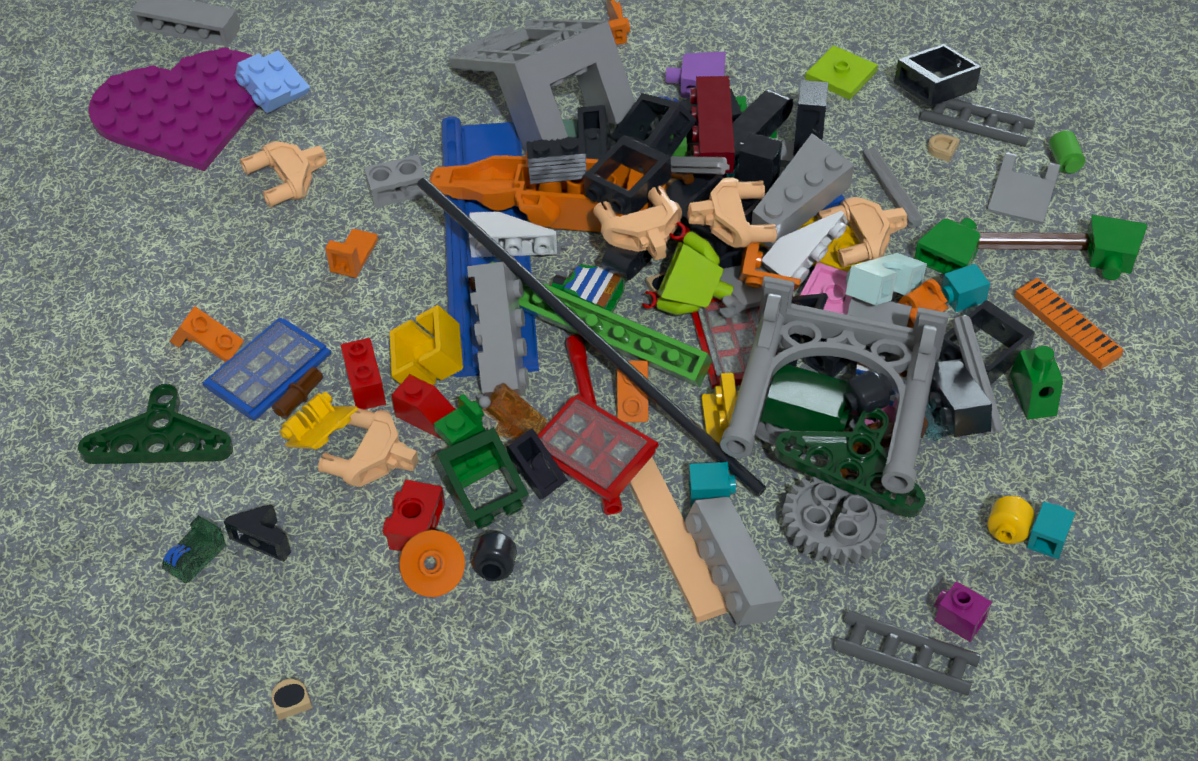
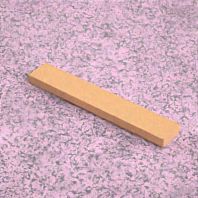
M651 457L629 483L633 495L695 622L699 623L725 614L728 611L726 602L718 586L715 585L712 574L704 559L701 558L692 535L687 531L684 519L653 457Z

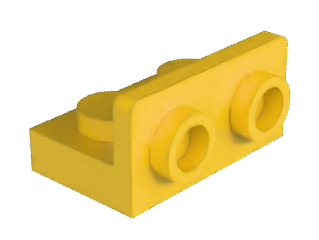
M721 373L720 386H715V393L702 395L705 430L719 444L723 432L729 427L737 399L733 373Z

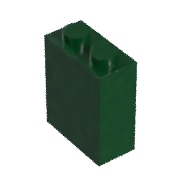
M786 364L773 377L761 421L792 431L844 432L849 409L844 402L843 395L847 393L846 383L848 381Z

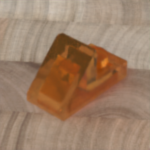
M505 383L495 387L490 398L491 404L486 410L499 421L495 429L499 436L517 439L530 428H533L537 435L544 429L547 422L544 416Z

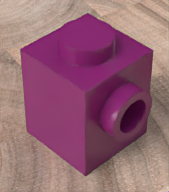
M956 581L949 591L944 589L939 594L934 604V607L938 609L935 622L971 642L987 620L992 601Z

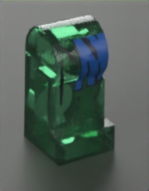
M199 515L190 523L191 530L178 545L172 547L166 553L162 562V569L183 583H189L226 547L221 528Z

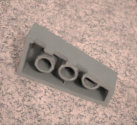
M812 133L753 210L752 225L775 224L777 229L776 242L780 237L796 231L851 187L854 164ZM763 242L770 249L775 244L771 242Z
M504 262L467 266L468 277H472L475 280L476 292L470 293L471 304L474 305L475 312L480 320L474 324L475 336L479 346L483 345V351H478L477 353L482 393L490 399L525 396V386L529 385V374L527 368L523 366V356H527V345L525 338H522L521 327L525 326L524 311L519 305V298L523 297L521 279H518Z

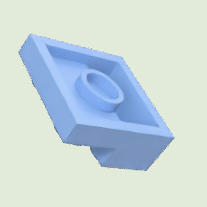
M279 50L265 57L258 53L237 64L235 73L237 82L250 93L253 101L260 105L266 113L309 93L310 86Z

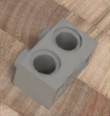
M418 155L364 167L366 183L374 208L428 196L417 186L418 181L426 177Z

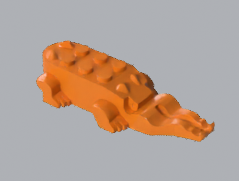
M527 151L525 156L499 155L491 156L468 165L436 167L429 179L444 195H449L452 198L477 200L486 207L496 211L508 209L512 206L519 207V210L527 215L531 223L542 227L601 232L602 225L593 212L598 202H594L585 196L584 179L530 184ZM586 159V171L599 159ZM621 164L606 180L630 191L644 174ZM649 200L641 210L647 209L652 204ZM615 212L616 216H624L621 213Z

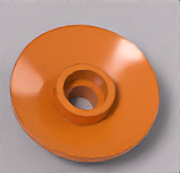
M437 530L423 531L414 535L403 547L399 558V570L404 583L413 592L426 597L442 596L453 590L460 582L465 569V557L460 544L451 535ZM428 557H433L435 560V565L431 569H427L424 565V561Z

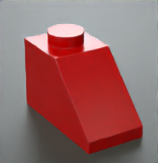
M409 374L392 394L395 417L443 440L435 432L434 423L456 409L435 386Z

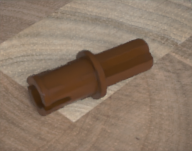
M311 367L296 383H290L288 390L271 406L274 409V413L283 419H287L302 402L308 401V394L323 379V374L316 367Z

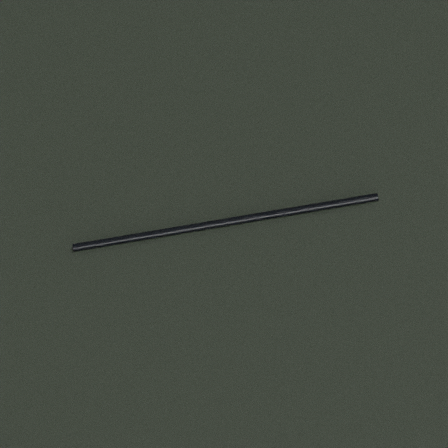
M426 177L418 181L417 186L500 262H504L513 274L521 279L525 285L718 461L728 462L729 471L752 492L760 496L767 487L734 457L726 454L717 441Z

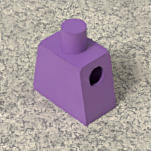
M726 52L688 53L683 55L682 68H666V83L681 84L680 96L682 98H690V88H696V76L725 75Z

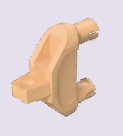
M274 141L263 145L261 151L241 158L240 163L246 175L269 166L270 168L273 167L281 178L283 184L263 191L267 205L272 208L274 205L291 198L293 200L304 198L312 181L311 172L327 164V159L321 146L301 151L297 145Z
M734 177L723 178L710 193L709 200L693 202L688 206L687 217L689 224L710 225L711 233L732 247H747L750 243H775L777 238L775 224L750 225L745 218L741 199L762 200L765 195V186L762 180L739 182Z
M657 186L660 195L655 187L647 195L654 206L652 208L619 217L616 216L611 204L603 201L607 210L603 208L600 202L594 207L593 212L602 225V236L609 244L637 252L648 250L656 261L666 258V243L671 237L670 233L673 234L678 226L676 223L680 222L682 209L678 203L670 200L662 186Z
M860 197L843 199L840 205L821 210L817 213V219L821 220L838 211L844 212L848 221L847 224L851 226L860 243L837 250L838 260L842 267L883 257L890 242V235L907 227V214L903 207L883 211L879 204Z
M358 408L350 416L352 419L347 425H353L368 431L354 456L347 460L325 452L322 454L323 458H320L318 463L319 472L341 477L346 484L360 487L389 474L391 469L398 468L414 471L418 463V454L416 450L406 447V444L399 441L398 432L390 412L377 410L374 413Z

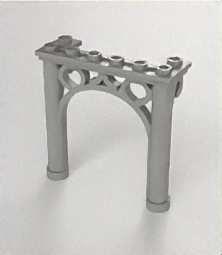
M764 276L758 317L759 324L729 427L725 429L722 435L721 449L726 454L736 458H744L751 454L770 382L775 373L784 365L810 356L846 358L866 365L877 373H883L896 394L898 403L897 414L881 482L887 490L894 493L902 494L912 491L916 480L914 468L935 361L939 360L950 313L918 307L914 328L792 304L795 282ZM795 333L807 335L813 340L800 344L793 340L790 335ZM821 338L826 339V342H821ZM781 343L786 350L776 355L778 344ZM878 353H894L900 356L901 360L886 362ZM908 369L906 381L904 384L902 378L898 373H901Z

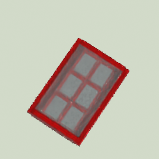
M713 298L707 308L701 307L697 312L691 313L700 348L708 353L713 360L707 372L712 389L715 386H720L721 373H733L735 386L741 385L759 324L760 306L744 309L731 318H725L719 310L720 308H725L726 305L722 300Z
M578 394L575 397H571L538 434V437L562 472L609 502L613 498L616 499L656 453L655 450L659 446L657 441Z

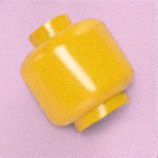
M1012 495L1001 497L993 504L987 521L988 531L1000 542L1006 544L1021 543L1029 536L1035 518L1034 510L1022 497Z

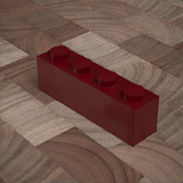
M696 76V88H690L691 105L696 104V106H691V114L697 119L695 122L697 125L692 127V142H698V145H693V157H725L727 164L730 165L729 170H726L725 173H733L735 150L729 76Z

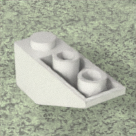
M838 211L780 237L762 258L764 267L773 274L801 279L800 283H802L808 276V269L815 261L819 262L828 251L827 246L834 238H840L845 232L848 221L844 212Z
M501 212L470 213V218L512 256L557 254V237L554 230ZM469 233L471 257H495Z

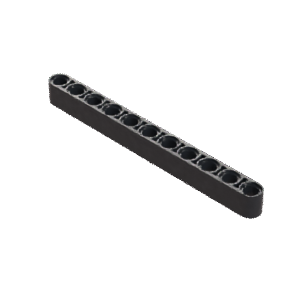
M766 89L733 122L734 169L735 165L738 166L739 162L736 159L739 143H744L749 133L769 138L789 117L794 104L792 98ZM693 174L695 180L691 184H684L683 180L676 179L665 191L670 200L678 203L681 207L717 174ZM611 245L603 255L601 265L603 269L626 280H631L653 257L648 250L637 252Z

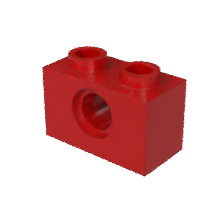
M365 338L340 344L355 406L365 410L386 405L383 384L371 339Z
M405 480L402 490L397 491L395 494L392 516L386 518L383 527V536L387 537L389 549L402 551L407 541L414 535L423 531L436 530L445 506L443 486Z

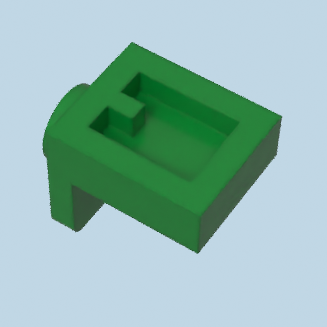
M464 394L458 397L459 408L434 423L435 432L450 447L484 431L482 422L484 413L482 408L476 401L473 400L471 402Z

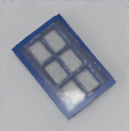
M278 318L202 383L214 395L249 419L255 421L288 390L290 383H296L311 367H317L331 355V350L284 318Z

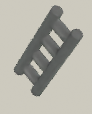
M954 98L936 104L933 111L923 109L920 119L1024 147L1027 146L1029 136L1022 135L1023 129L1033 130L1036 121L1033 118ZM945 108L961 111L958 118L943 114ZM971 114L987 118L985 125L969 121ZM997 121L1012 124L1011 132L995 128Z
M848 610L844 623L854 627L849 640L837 638L834 647L835 651L967 696L969 695L972 682L962 678L967 664L975 667L978 666L981 654ZM867 630L886 637L882 652L862 646ZM900 642L920 648L915 663L895 657ZM933 653L953 659L949 675L928 668Z

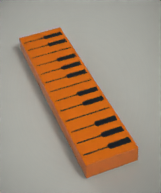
M1036 278L1016 290L1014 297L1099 370L1122 356L1124 349L1040 279Z

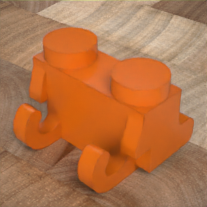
M931 278L912 292L904 295L897 302L912 306L907 324L909 328H914L918 307L946 312L949 309L945 304L947 299L941 291L940 285Z

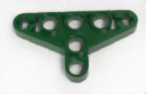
M161 384L151 391L146 413L83 437L78 444V450L83 461L88 464L213 462L227 459L233 452V444L228 433L179 414L180 398L177 389L171 384ZM164 395L173 396L167 403L157 402ZM159 419L169 420L163 427H153V424ZM201 440L205 442V445H203L204 450H202ZM160 443L164 445L158 452L152 453L148 451L154 444ZM185 443L195 444V447L190 451L182 452L179 450ZM217 443H223L219 446V449H213L217 446ZM122 445H133L132 449L127 453L117 452L118 448ZM94 446H99L94 449V452H89Z
M876 408L875 411L870 413L863 411L853 432L786 431L777 437L774 452L777 459L782 463L849 493L860 495L868 501L904 517L910 518L919 515L925 504V493L916 483L912 491L902 494L897 493L894 500L891 499L893 492L889 490L884 494H878L871 489L870 484L872 482L881 481L888 457V452L880 443L887 430L889 419L885 411L880 408ZM872 417L876 418L881 422L882 427L875 430L870 429L865 424V420ZM858 442L865 443L869 447L870 452L865 455L858 454L854 451L853 444ZM789 443L795 445L794 449L790 452L784 450L785 446H788ZM804 447H810L806 452L805 459H801ZM819 454L827 459L828 464L824 467H817L811 462L810 458L813 455ZM844 468H852L856 471L858 477L855 480H846L842 477L840 471ZM908 496L914 498L911 506L905 504Z

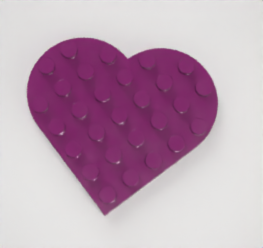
M222 47L184 57L171 70L152 65L112 75L91 97L88 111L93 127L98 134L109 141L205 171L260 106L253 101L250 93L239 85L235 77L238 62L252 57V55Z

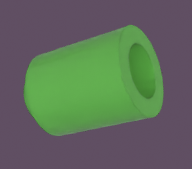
M1061 131L1051 137L1049 147L1056 164L1061 165L1059 171L1062 173H1075L1084 166L1086 159L1076 135L1072 131Z

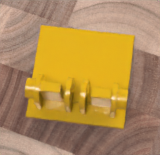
M327 392L317 393L307 402V405L302 406L303 412L298 410L295 415H292L281 425L282 429L279 433L285 440H289L284 444L286 447L318 449L328 442V436L334 430L343 428L351 421L352 418L350 416L358 408L356 406H332L330 403L333 399Z

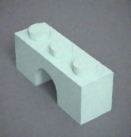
M894 253L852 265L846 277L847 289L845 294L873 305L889 302L892 300L893 291L906 295L922 285L927 263Z

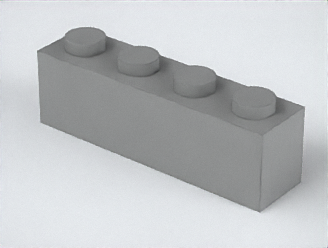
M138 0L131 10L136 29L214 45L228 47L240 30L236 9L196 1Z
M721 497L695 500L684 521L687 531L692 535L699 549V554L710 570L713 581L718 586L726 602L727 609L732 613L737 625L742 626L773 620L785 600L730 498Z

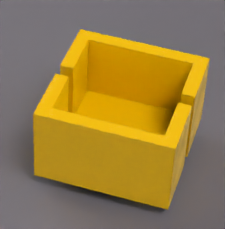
M439 305L416 316V321L434 337H431L413 320H409L389 331L391 375L400 384L411 374L434 385L436 384V378L442 381L463 369L460 323Z

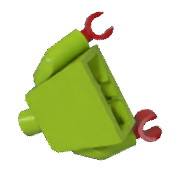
M677 222L676 224L683 231L680 236L670 233V236L679 243L659 291H646V294L653 296V303H642L645 308H658L661 311L674 315L697 312L701 307L707 308L712 297L722 300L724 296H731L734 286L720 280L724 269L719 266L720 258L711 244L696 233L690 232L689 228L684 224Z

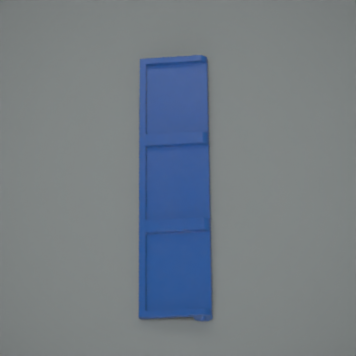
M452 116L444 118L441 122L443 167L468 165L491 156H522L521 141L514 122L461 125L460 119ZM445 195L469 217L470 213L501 212L527 221V215L516 206L496 211L486 207L477 200L456 199ZM444 211L448 314L460 323L463 369L453 374V376H480L477 353L478 351H483V345L479 346L475 336L474 324L480 320L475 312L474 305L471 304L470 293L476 292V290L472 291L468 283L467 266L500 261L496 257H471L469 233ZM530 255L513 256L531 273ZM524 312L525 326L521 327V335L526 340L527 356H523V366L527 368L528 372L539 371L535 316Z

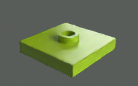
M833 45L806 72L805 80L828 82L829 91L851 100L877 72L878 64Z

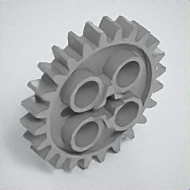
M814 476L811 477L810 482L802 478L799 486H792L791 493L786 495L781 515L784 516L782 526L788 527L786 536H795L793 546L803 544L805 546L804 555L813 551L816 553L815 561H819L822 556H825L829 565H832L834 558L839 559L842 566L846 565L848 558L855 564L859 563L861 556L867 560L870 559L872 551L877 553L881 543L883 544L889 522L886 521L888 511L881 510V506ZM843 499L845 502L841 513L838 515L831 536L827 538L825 534L829 523L833 519L839 501Z

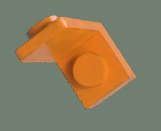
M607 0V14L610 18L608 22L616 45L627 43V33H630L629 20L627 17H623L620 2Z
M352 229L344 243L330 240L325 247L330 272L357 278L378 241V235Z
M750 243L749 246L744 247L738 280L745 281L746 286L762 288L764 276L793 281L795 282L794 291L798 289L801 279L755 270L760 269L763 252L758 251L760 243Z
M196 306L193 307L169 341L175 346L180 347L185 340L189 342L194 340L224 362L231 359L243 343L241 337Z
M628 361L648 379V361ZM617 368L618 419L625 423L648 422V396Z

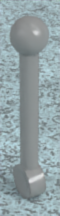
M482 393L476 395L481 408H488L490 406L491 400L489 397L483 396Z

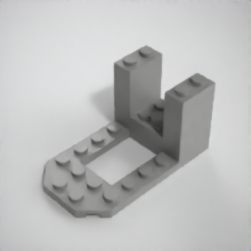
M533 19L525 22L526 27L515 30L513 25L464 45L457 50L458 55L453 54L448 58L452 68L462 69L463 71L473 70V72H495L525 153L528 141L533 142L534 140L541 139L550 141L557 138L561 140L568 137L551 90L552 86L563 83L565 81L564 77L572 74V76L577 77L586 106L605 105L609 124L620 125L635 103L608 21ZM527 39H528V41H534V40L539 39L538 41H535V42H533V43H531V44H529V45H527V46H524V47H522V48H520V49H518V50H516V51H512V50H515V49L521 47V43H520V42H523V41H525V40H527Z

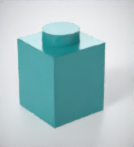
M975 263L945 273L941 291L947 299L946 304L949 303L956 313L982 304L987 300L991 283Z
M728 462L689 464L691 507L695 500L721 497L730 498V494H736L735 475H729Z
M1043 501L1027 548L1059 560L1076 512L1068 510L1061 505Z

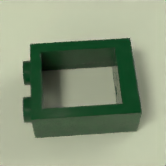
M494 427L436 453L434 464L468 529L477 526L478 529L485 528L496 521L495 516L504 512L507 516H510L524 508L523 503L526 502L529 493ZM492 449L514 493L474 511L453 467Z

